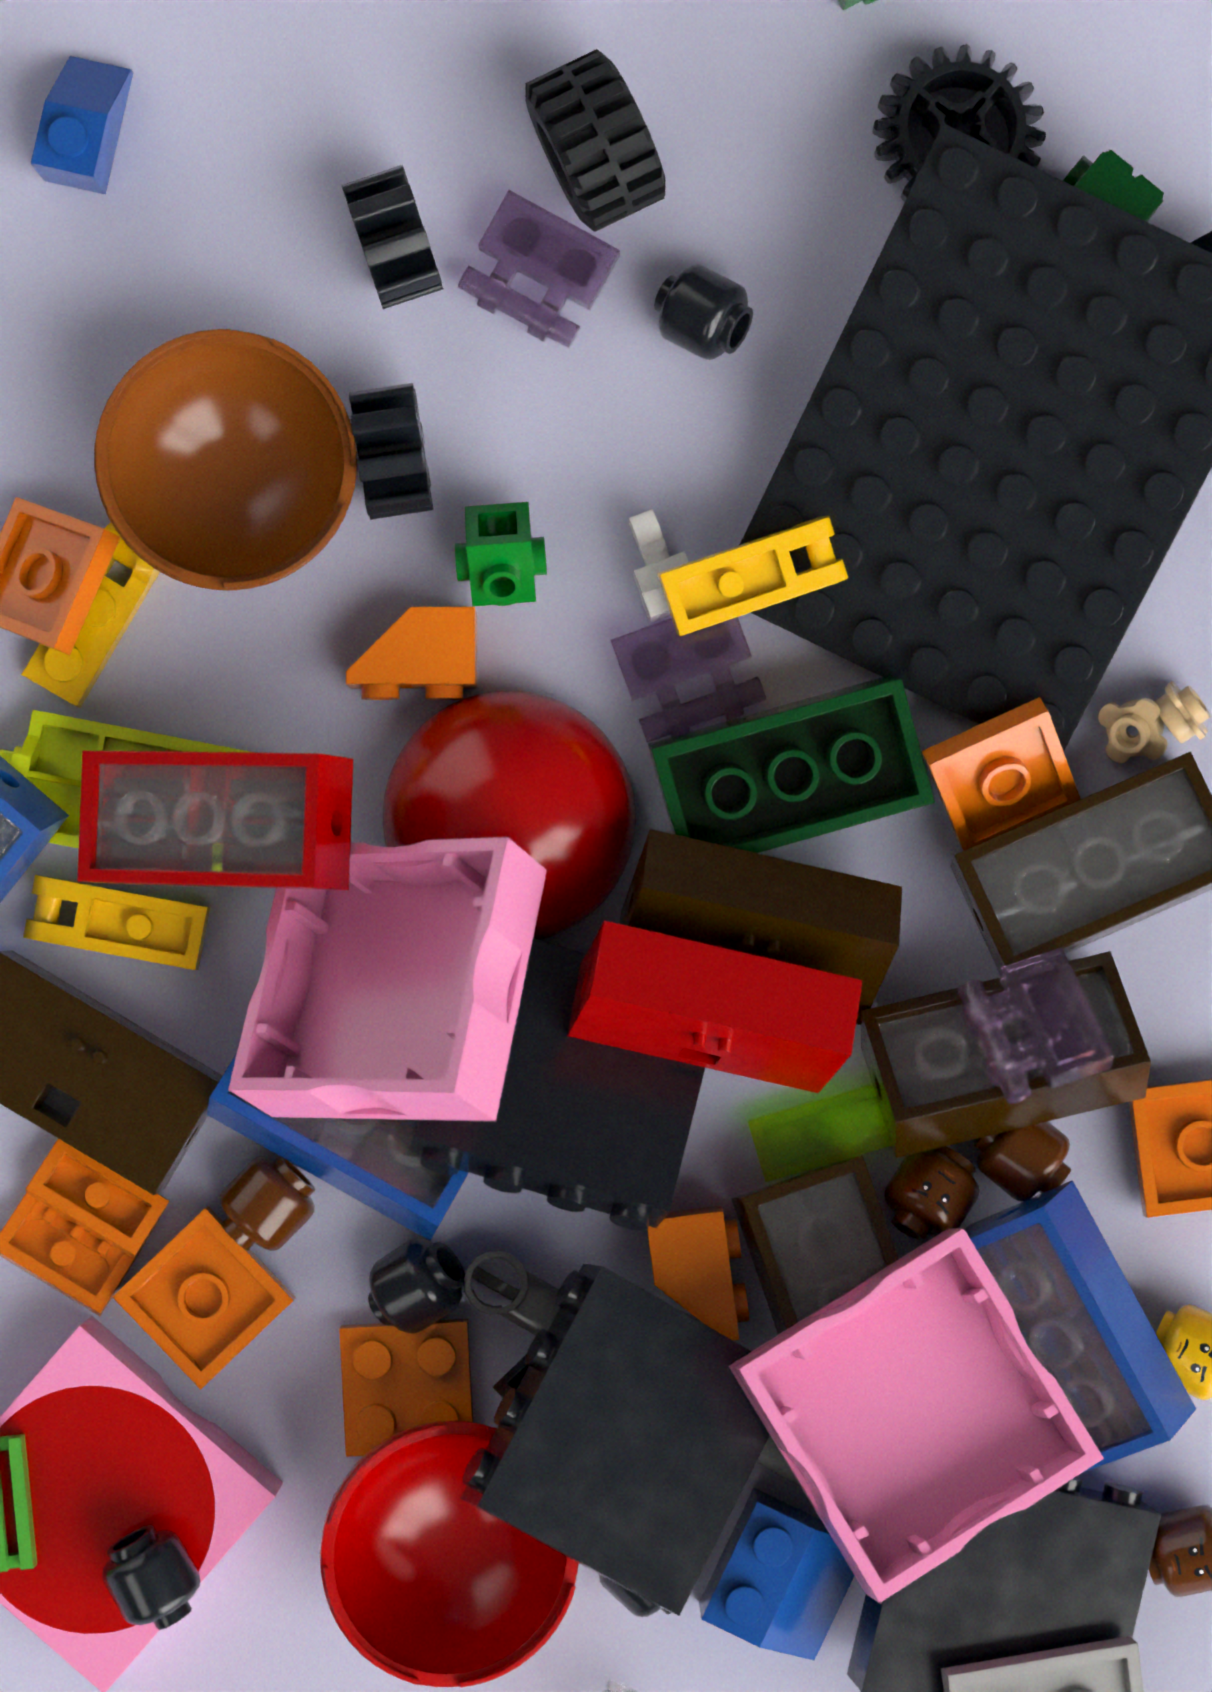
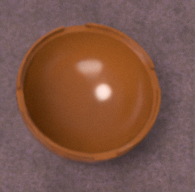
M213 329L186 334L170 340L153 349L126 372L107 400L100 417L94 447V469L99 495L108 518L124 542L143 561L157 571L182 583L210 590L232 591L260 587L283 579L302 568L326 547L343 522L351 503L357 473V451L352 425L343 402L325 375L311 361L296 350L273 338L251 332Z

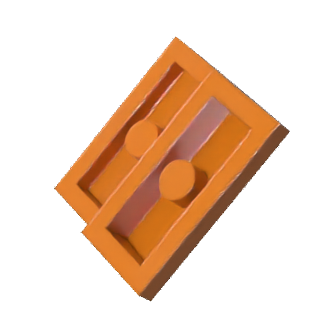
M57 1139L25 1188L26 1194L0 1232V1256L96 1315L101 1316L167 1208L169 1200L159 1194L152 1195L69 1144Z

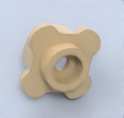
M1173 681L1169 682L1164 688L1166 693L1154 701L1160 708L1159 716L1181 744L1194 735L1200 740L1206 737V733H1208L1203 722L1211 717L1208 709L1191 686L1188 685L1180 690Z
M1148 698L1130 700L1121 706L1115 702H1109L1100 709L1098 720L1106 727L1109 740L1105 749L1106 754L1114 762L1125 763L1130 757L1144 755L1149 759L1155 760L1165 753L1167 740L1162 736L1164 722L1159 716L1160 708L1153 700ZM1128 726L1136 727L1138 735H1130L1128 733Z

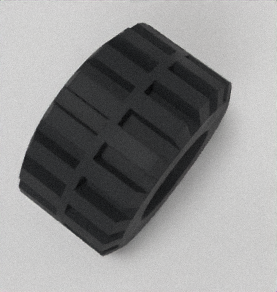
M595 49L525 84L526 106L542 148L570 205L578 218L587 227L596 232L665 199V174L650 132L623 77L614 63L602 52Z

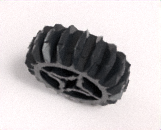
M967 44L960 46L956 62H950L947 51L943 47H939L934 50L932 55L933 69L923 59L915 57L909 64L912 79L899 73L892 77L890 86L897 96L891 94L881 96L877 108L888 117L875 120L872 130L874 135L879 138L888 139V141L878 145L874 154L878 161L896 160L886 170L884 179L888 184L896 183L904 177L908 180L901 194V199L904 202L926 160L925 158L922 161L918 157L910 141L908 118L912 109L924 118L921 125L932 135L933 142L943 123L956 129L961 123L965 125L971 116L976 114L969 128L971 130L969 136L995 148L997 140L989 134L985 126V119L995 105L1001 112L1008 129L1009 146L1007 154L1035 168L1038 167L1041 157L1030 148L1041 146L1046 139V132L1038 127L1029 125L1040 120L1044 110L1041 105L1037 104L1023 105V102L1031 96L1034 86L1029 81L1023 82L1016 87L1012 86L1010 82L1018 69L1015 63L1005 65L1003 70L998 73L992 69L996 56L993 50H987L980 64L971 62L972 51ZM945 88H965L977 92L971 99L961 103L951 102L941 94L935 98L931 95V93Z

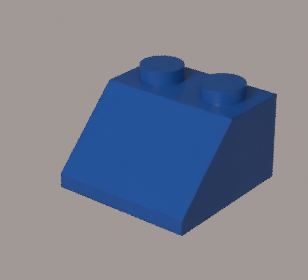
M753 1488L699 1601L701 1620L759 1648L814 1661L855 1575L822 1520Z

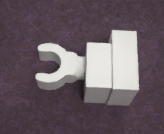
M653 509L630 517V522L628 523L646 566L634 570L633 576L641 594V601L649 622L653 623L671 616L657 573L688 563L689 561L685 551L673 556L669 555Z

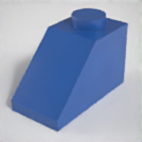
M74 56L68 58L45 99L31 159L32 166L44 181L106 195L133 77L132 69Z

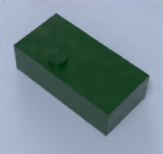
M894 675L877 678L648 743L672 833L749 852L760 853L935 803L902 678Z

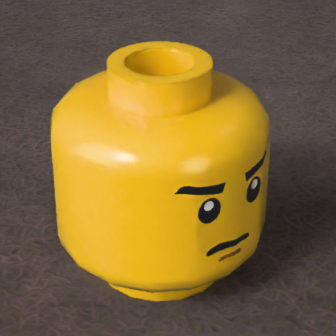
M1191 1304L1184 1305L1176 1314L1167 1310L1156 1331V1335L1188 1394L1200 1400H1208L1212 1398V1313Z

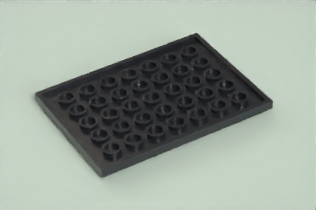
M943 123L739 544L741 545L789 529L800 523L829 515L835 535L829 537L836 559H843L848 578L836 584L750 613L881 677L894 675L902 678L904 688L978 724H982L1040 697L1049 711L1064 752L1212 468V253ZM805 546L789 551L796 573L811 568Z

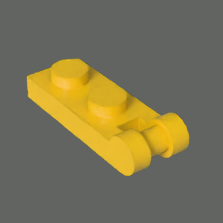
M829 515L800 523L789 529L657 573L677 635L683 636L847 579L848 574L843 559H836L829 537L835 535ZM805 546L811 568L796 573L789 551Z
M111 522L105 527L106 530L120 536ZM120 536L71 654L67 655L39 644L21 675L74 706L81 708L160 572L143 561ZM115 561L132 570L131 576L124 587L107 578Z
M34 876L31 894L37 895L33 919L26 918L23 938L199 970L210 907L47 876ZM62 900L78 903L73 927L58 924Z

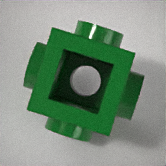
M529 502L465 506L466 542L455 543V561L458 582L470 581L472 607L487 605L508 606L515 603L536 602L535 576L547 575L544 537H532Z

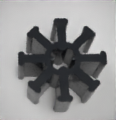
M403 165L341 185L382 308L386 309L443 290L439 271Z
M413 383L349 392L352 411V431L358 451L357 465L360 482H363L365 506L370 520L434 510L430 489V473L424 448L425 440Z

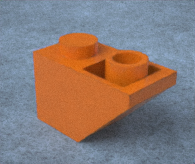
M410 607L346 671V685L351 689H361V699L399 700L400 689H425V699L462 700L463 688H477V611L475 607Z
M721 1205L672 1211L667 1214L657 1228L648 1226L647 1232L654 1285L708 1327L733 1341L740 1340L738 1323L749 1321L745 1283L732 1284L729 1259L741 1258L737 1220L724 1221Z

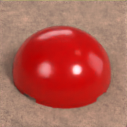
M494 691L470 696L449 705L432 716L411 736L398 755L388 778L383 802V832L386 847L408 846L426 840L508 837L542 865L547 871L533 938L539 940L552 937L575 926L593 913L606 900L625 870L631 854L636 828V806L630 777L622 758L605 733L593 721L566 703L548 696L525 691Z
M451 1420L430 1422L400 1431L379 1443L353 1466L334 1494L326 1513L319 1552L323 1590L330 1611L344 1636L364 1658L384 1672L406 1682L431 1687L459 1686L462 1688L501 1677L526 1662L549 1640L564 1618L576 1589L575 1582L579 1563L460 1499L467 1487L463 1484L462 1480L469 1461L477 1450L487 1448L497 1428L480 1423Z

